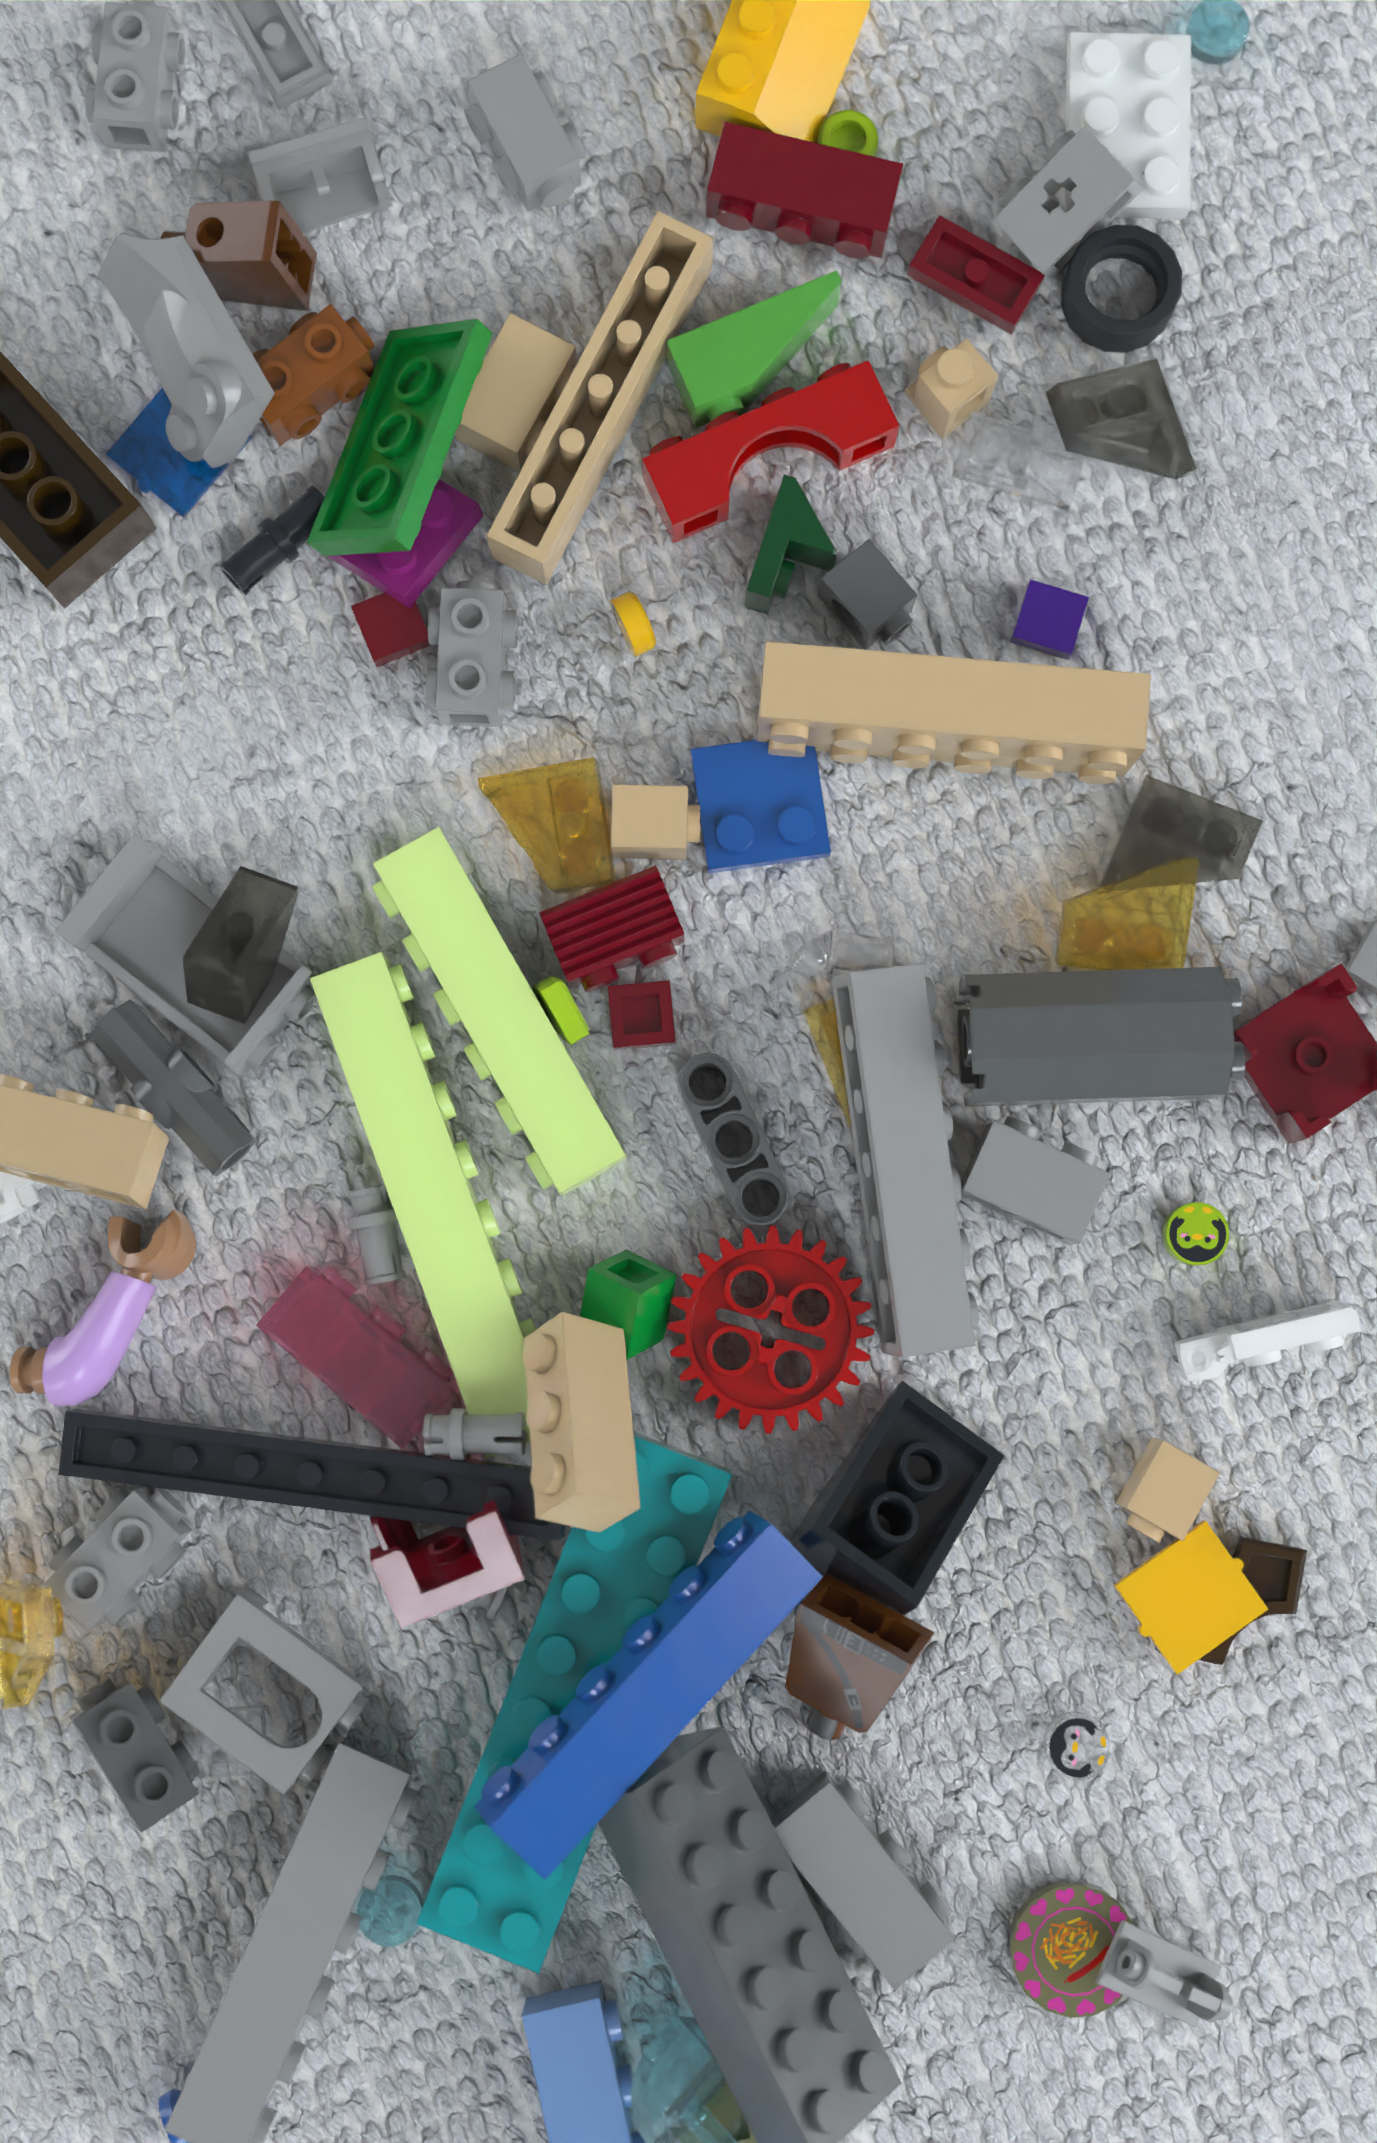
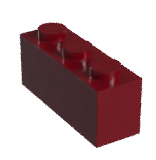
M724 121L707 187L706 217L716 219L720 225L731 230L746 231L750 228L772 232L779 239L790 244L804 245L814 242L831 246L838 253L850 258L863 259L868 256L882 258L904 163Z

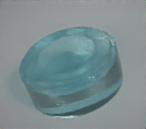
M1234 0L1202 1L1192 12L1186 28L1185 35H1191V53L1200 61L1208 64H1224L1233 60L1242 50L1250 29L1249 18L1244 8Z
M386 1875L380 1877L374 1891L368 1888L365 1889L357 1906V1914L363 1916L359 1925L362 1933L370 1941L381 1946H396L410 1939L419 1927L416 1922L424 1905L419 1889L414 1883L402 1876Z

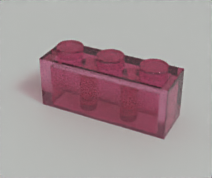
M328 1265L321 1272L316 1267L306 1266L256 1326L402 1450L410 1447L423 1432L425 1415L427 1413L437 1415L459 1389L448 1379L453 1374L452 1367L430 1348L425 1347L418 1354L400 1339L406 1328L384 1309L377 1305L370 1313L352 1298L358 1288L334 1267Z

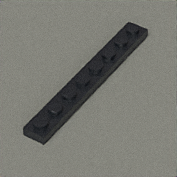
M76 1408L65 1411L58 1475L466 1528V1522L470 1516L484 1511L483 1505L495 1500L509 1534L558 1541L565 1534L564 1524L536 1518L534 1489L531 1485V1466L468 1458L465 1461L451 1460L450 1456L437 1454L426 1456L425 1453Z

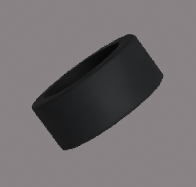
M1112 225L1095 231L1077 247L1061 285V308L1068 326L1084 343L1104 352L1128 353L1145 347L1165 330L1182 294V269L1174 250L1158 234L1138 225ZM1107 259H1127L1142 266L1153 278L1156 285V300L1152 309L1143 317L1135 320H1116L1100 313L1089 301L1086 294V279L1090 270L1097 263Z

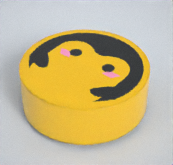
M628 591L610 599L609 602L615 620L633 656L637 657L654 649L655 644H657L656 638L636 594Z

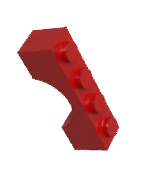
M869 360L851 367L850 363H841L824 371L819 375L816 383L795 391L793 387H786L775 391L761 402V407L739 416L738 412L733 411L716 417L706 425L705 431L685 440L681 436H674L659 442L650 449L649 456L642 458L643 480L674 544L728 520L729 493L739 471L757 455L782 447L802 448L820 455L838 471H841L895 447L900 425Z

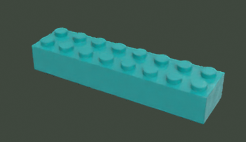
M634 1431L640 1509L600 1533L572 1526L416 1922L417 1925L538 1974L596 1825L548 1878L544 1880L489 1828L474 1805L482 1798L481 1792L488 1779L504 1766L511 1767L527 1750L529 1739L538 1725L552 1715L558 1716L577 1696L576 1688L582 1678L594 1667L605 1665L623 1646V1637L631 1625L645 1615H652L669 1597L668 1590L675 1578L688 1567L697 1566L732 1476L730 1469Z

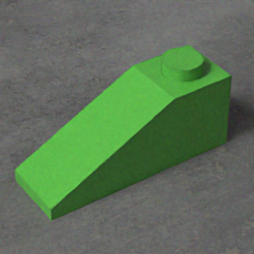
M837 270L666 341L667 366L695 429L708 424L716 417L728 412L735 411L741 416L744 414L745 408L755 402L838 306L842 281Z

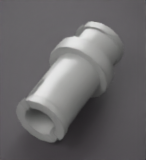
M380 1185L348 1192V1198L351 1199L354 1215L353 1217H348L350 1230L357 1231L366 1277L364 1279L365 1285L405 1278L406 1274L403 1271L394 1222L398 1221L394 1208L391 1209L386 1186Z
M453 1408L450 1415L427 1413L424 1418L423 1438H429V1442H424L425 1455L450 1454L451 1460L465 1461L468 1454L524 1455L526 1450V1431H522V1427L526 1426L524 1412H517L516 1414L468 1415L466 1408Z

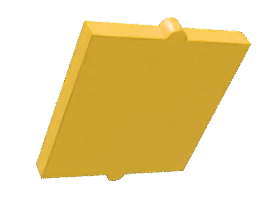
M1205 1520L1190 1529L1183 1541L1176 1539L1113 1584L1140 1624L1137 1628L1139 1634L1151 1638L1177 1675L1268 1610L1265 1603L1241 1571L1244 1567L1243 1561L1236 1557H1231Z

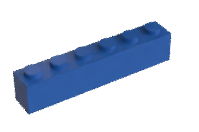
M749 1510L743 1517L732 1519L719 1531L714 1540L715 1547L697 1566L688 1567L675 1578L668 1590L669 1597L652 1615H645L631 1625L623 1637V1646L605 1665H598L591 1669L576 1688L577 1696L558 1716L552 1715L541 1722L532 1733L527 1750L511 1767L504 1766L497 1770L484 1785L481 1792L482 1798L474 1807L489 1828L544 1880L548 1878L823 1577L770 1522Z

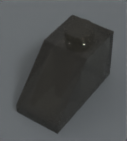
M243 866L239 867L182 957L187 1003L240 1023H246L273 978L297 901L298 886Z

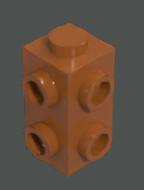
M329 304L319 313L310 312L299 318L289 330V335L270 350L261 349L252 354L275 393L259 421L280 447L291 438L298 440L310 434L321 422V415L338 402L347 403L360 396L367 389L375 368L369 353L375 347L372 339L354 316L344 321L332 304Z

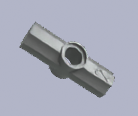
M129 999L124 1004L110 1010L97 1022L96 1027L89 1034L95 1041V1045L133 1084L130 1090L149 1113L153 1114L154 1118L167 1130L172 1128L214 1176H218L228 1168L233 1167L249 1152L250 1148L257 1142V1139L250 1133L251 1131L213 1091L216 1088L215 1084L201 1067L179 1046L175 1048L135 1002Z

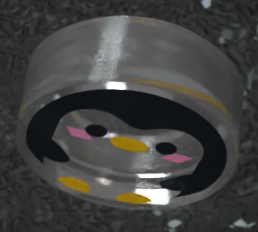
M1073 1711L1063 1713L1051 1721L1044 1733L1043 1750L1049 1764L1057 1773L1070 1780L1082 1781L1096 1776L1104 1769L1110 1756V1741L1105 1729L1098 1721L1088 1714Z

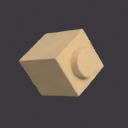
M612 785V857L623 859L687 860V842H700V805L688 804V786Z
M1151 1437L1115 1504L1131 1512L1125 1524L1160 1543L1165 1533L1183 1541L1220 1472L1168 1442Z

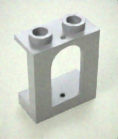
M247 1587L235 1596L159 1702L285 1795L297 1779L304 1785H309L331 1754L321 1747L335 1726L346 1733L370 1700L360 1694L370 1677L364 1672L358 1678L267 1611L265 1606L269 1601L250 1587ZM241 1639L245 1640L308 1687L318 1698L322 1709L321 1725L316 1735L309 1742L297 1747L281 1746L268 1739L204 1691Z

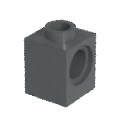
M870 539L865 541L821 578L818 592L819 598L864 650H867L879 639L885 645L891 643L913 622L909 614L913 610L917 594Z

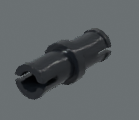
M310 486L306 493L273 521L268 517L257 525L259 533L229 559L218 565L225 577L242 595L246 596L255 585L283 561L291 564L300 556L297 549L308 541L325 497L316 487Z

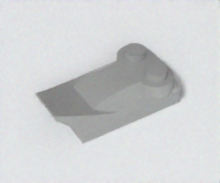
M123 232L115 237L100 268L98 277L120 307L149 354L161 385L172 404L166 420L168 440L172 447L189 461L205 460L212 468L231 464L275 393L184 236L147 239Z

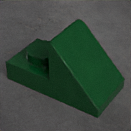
M783 475L746 589L745 608L766 615L769 613L774 596L782 599L786 598L796 563L787 561L786 558L826 571L834 568L836 561V551L797 479L794 477Z

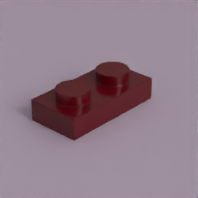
M941 215L936 219L910 262L907 276L1011 335L1040 289L1045 277L1040 271Z

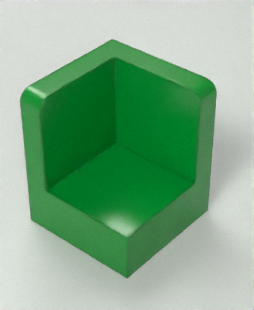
M626 1249L588 1268L580 1317L624 1329L626 1358L628 1360L664 1339L677 1274Z

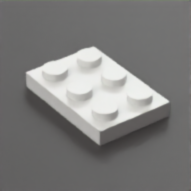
M1070 32L1067 41L1066 132L1073 130L1077 133L1085 125L1144 187L1115 218L1186 219L1190 211L1191 35ZM1065 189L1066 212L1072 209L1075 204L1070 197L1071 192Z

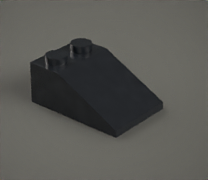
M901 1381L817 1496L789 1542L822 1576L827 1573L898 1613L906 1615L919 1606L1005 1455L904 1381Z

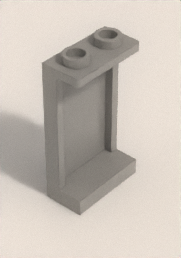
M136 833L132 835L55 930L67 942L84 952L221 1060L231 1071L242 1077L245 1076L250 1068L258 1072L269 1062L280 1044L274 1038L290 1019L294 1023L299 1022L317 1001L310 978L316 976L312 971L262 934Z

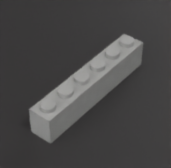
M923 963L850 972L833 976L831 980L882 1353L905 1358L975 1346L973 1329H976L978 1326L979 1312L974 1295L967 1289L964 1266H967L970 1261V1246L966 1233L963 1229L959 1228L956 1203H959L961 1200L962 1188L958 1171L950 1163L947 1140L952 1138L953 1121L950 1109L946 1103H942L939 1077H942L944 1073V1055L940 1043L933 1038L930 1014L934 1013L936 1007L933 983L929 977H925Z
M346 1742L338 1743L164 2129L165 2132L189 2143H264L277 2114V2110L266 2106L277 2080L289 2085L300 2062L306 2045L295 2039L305 2016L309 2015L318 2020L335 1980L324 1976V1973L334 1950L346 1955L363 1916L352 1912L362 1887L374 1891L391 1853L379 1848L390 1824L399 1828L403 1827L418 1791L407 1786L413 1772Z

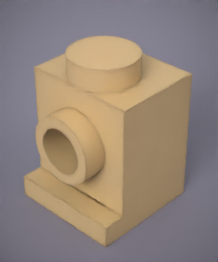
M966 338L955 348L948 350L946 346H943L928 356L917 370L920 374L918 379L905 389L904 394L941 439H944L990 402L998 375Z

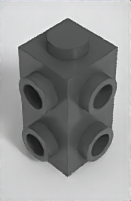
M109 1677L76 1698L81 1709L69 1716L132 1822L141 1833L199 1795L191 1779L200 1774V1771L180 1740L169 1746L157 1726L159 1722L167 1717L147 1685L136 1691L131 1682L124 1680L115 1686Z

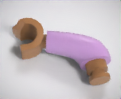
M175 1209L159 1223L149 1245L142 1251L140 1249L142 1225L124 1217H109L108 1249L113 1259L122 1267L120 1273L111 1271L95 1299L76 1326L66 1336L55 1337L50 1342L48 1348L43 1347L36 1351L32 1347H19L14 1352L10 1363L9 1376L11 1386L15 1392L28 1394L35 1391L38 1394H45L48 1401L54 1406L79 1405L100 1393L113 1378L157 1289L156 1286L150 1284L152 1278L160 1281L175 1278L184 1272L193 1260L196 1250V1236L185 1214Z

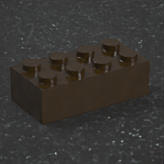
M0 351V539L65 609L157 527L138 500Z

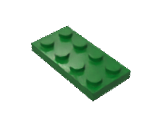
M477 318L389 331L307 541L311 547L323 556L411 550L413 542L421 529L422 518L435 484L441 476L444 460L455 431L462 421L463 410L474 381L482 368L483 358L493 334Z

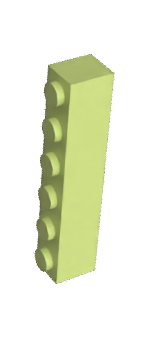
M437 827L374 862L373 865L382 879L372 885L376 896L389 918L399 913L403 916L412 932L411 935L402 939L407 951L420 972L431 967L443 988L434 992L433 996L450 1026L462 1021L472 1038L473 1043L463 1049L481 1081L492 1075L502 1091L504 1097L494 1102L511 1134L514 1135L524 1130L535 1152L526 1156L525 1159L542 1189L545 1190L554 1184L559 1194L564 1196L627 1160L626 1154L441 829Z

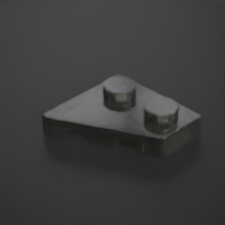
M1157 358L1060 382L1045 392L1066 451L1175 480L1184 478L1197 469Z

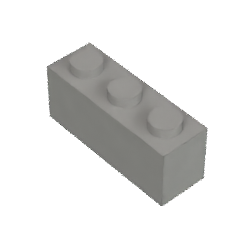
M825 1771L769 1819L789 1859L891 1987L896 1990L955 1940L949 1923L946 1921L954 1912L930 1881L919 1887L904 1867L912 1862V1859L894 1835L887 1829L878 1836L863 1816L871 1808L853 1784L845 1778L837 1785L829 1773Z

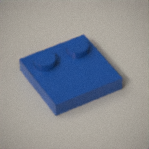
M756 740L691 749L690 754L697 803L700 805V824L708 874L830 857L831 849L815 746H806L804 757L771 755L768 753L769 742H758Z

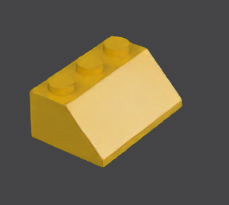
M732 0L696 91L695 128L720 137L725 121L817 143L820 127L828 117L871 1Z

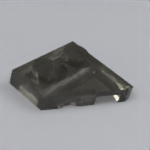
M1144 775L1098 887L1108 891L1239 879L1263 820L1151 776Z

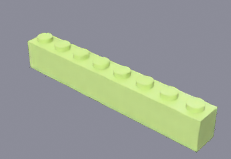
M382 952L310 978L311 984L468 1414H516L517 1412H524L526 1426L522 1427V1431H526V1443H529L530 1428L526 1417L528 1397L523 1350L524 1338L537 1328L532 1317L521 1321L513 1297L523 1294L511 1259L508 1258L499 1262L491 1238L500 1235L501 1231L488 1198L477 1202L469 1178L479 1175L478 1168L467 1140L456 1143L447 1119L457 1116L456 1108L445 1081L434 1084L426 1061L435 1058L436 1055L424 1023L420 1022L412 1025L404 1002L414 999L404 968L401 963L391 967L389 960ZM483 1454V1455H484V1458L487 1459V1458L492 1457V1456H495V1455H497V1454Z

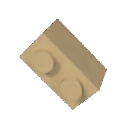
M510 313L486 355L482 368L474 381L462 413V421L455 431L457 441L520 473L578 363L576 346Z

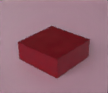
M384 592L351 606L376 667L431 646L429 645L428 630L416 601L409 609Z
M670 980L608 986L614 1051L676 1045Z

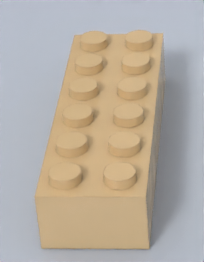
M766 641L756 741L769 742L768 753L779 756L804 757L806 746H815L816 751L830 752V759L843 763H863L867 761V756L870 755L892 757V764L903 768H926L929 766L930 761L954 763V769L963 773H989L992 766L1016 768V775L1030 779L1051 778L1054 775V771L1078 773V780L1084 783L1110 784L1116 781V776L1124 777L1146 750L1151 674Z

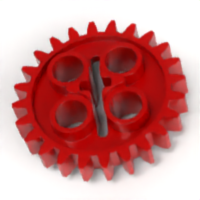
M770 1226L766 1234L765 1243L757 1244L751 1230L746 1228L743 1230L742 1235L743 1248L737 1250L728 1240L722 1237L719 1239V1247L723 1258L716 1262L702 1252L697 1256L700 1264L706 1271L702 1278L687 1273L682 1275L683 1281L693 1290L691 1298L672 1297L671 1303L676 1307L686 1311L685 1320L667 1324L668 1330L685 1334V1343L670 1350V1355L673 1357H689L692 1363L679 1375L680 1380L688 1381L699 1377L703 1384L698 1389L694 1400L699 1403L714 1394L719 1398L714 1416L717 1419H721L732 1407L738 1409L739 1429L745 1430L749 1425L753 1415L761 1416L765 1433L771 1434L776 1416L784 1415L791 1430L797 1431L799 1427L798 1412L805 1409L818 1422L822 1421L823 1416L819 1401L826 1397L832 1403L841 1407L844 1401L836 1388L839 1382L843 1381L856 1386L861 1382L849 1369L851 1361L866 1362L870 1361L871 1358L865 1351L856 1347L858 1338L874 1335L873 1328L857 1324L856 1319L857 1315L872 1308L871 1302H852L850 1296L863 1281L860 1277L845 1281L841 1280L838 1274L847 1261L844 1256L833 1260L829 1264L822 1260L826 1241L820 1240L809 1252L802 1249L803 1234L802 1230L799 1229L793 1233L788 1244L780 1243L776 1226ZM744 1271H752L759 1274L766 1283V1297L761 1304L754 1308L741 1307L733 1300L730 1292L734 1277ZM805 1289H814L820 1292L827 1303V1313L824 1319L814 1326H805L799 1323L792 1312V1302L795 1296ZM722 1308L756 1319H767L770 1310L780 1313V1325L821 1337L825 1341V1346L823 1349L817 1350L783 1339H774L770 1348L760 1345L762 1340L760 1333L719 1321L715 1314L718 1309ZM727 1332H736L742 1335L749 1346V1356L746 1362L735 1369H725L719 1366L712 1354L716 1339ZM790 1350L803 1353L808 1359L810 1366L807 1379L801 1385L795 1387H785L780 1384L774 1373V1365L777 1358Z

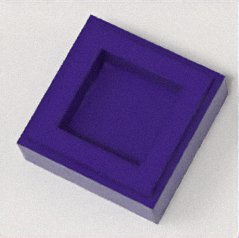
M1030 579L1010 643L1069 660L1073 653L1089 597Z

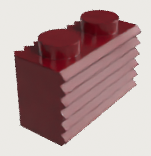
M656 865L539 912L569 988L582 984L585 993L598 990L620 979L617 969H621L639 960L643 969H647L676 957L678 953L675 946L685 942L683 928Z

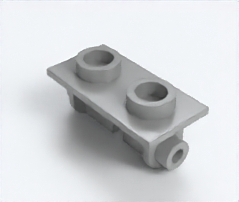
M1121 1920L1095 1979L1096 1983L1193 2027H1196L1199 2018L1208 2022H1214L1218 2019L1224 2020L1230 2015L1233 2008V2000L1228 1994L1226 1987L1216 1980L1221 1969L1220 1965Z

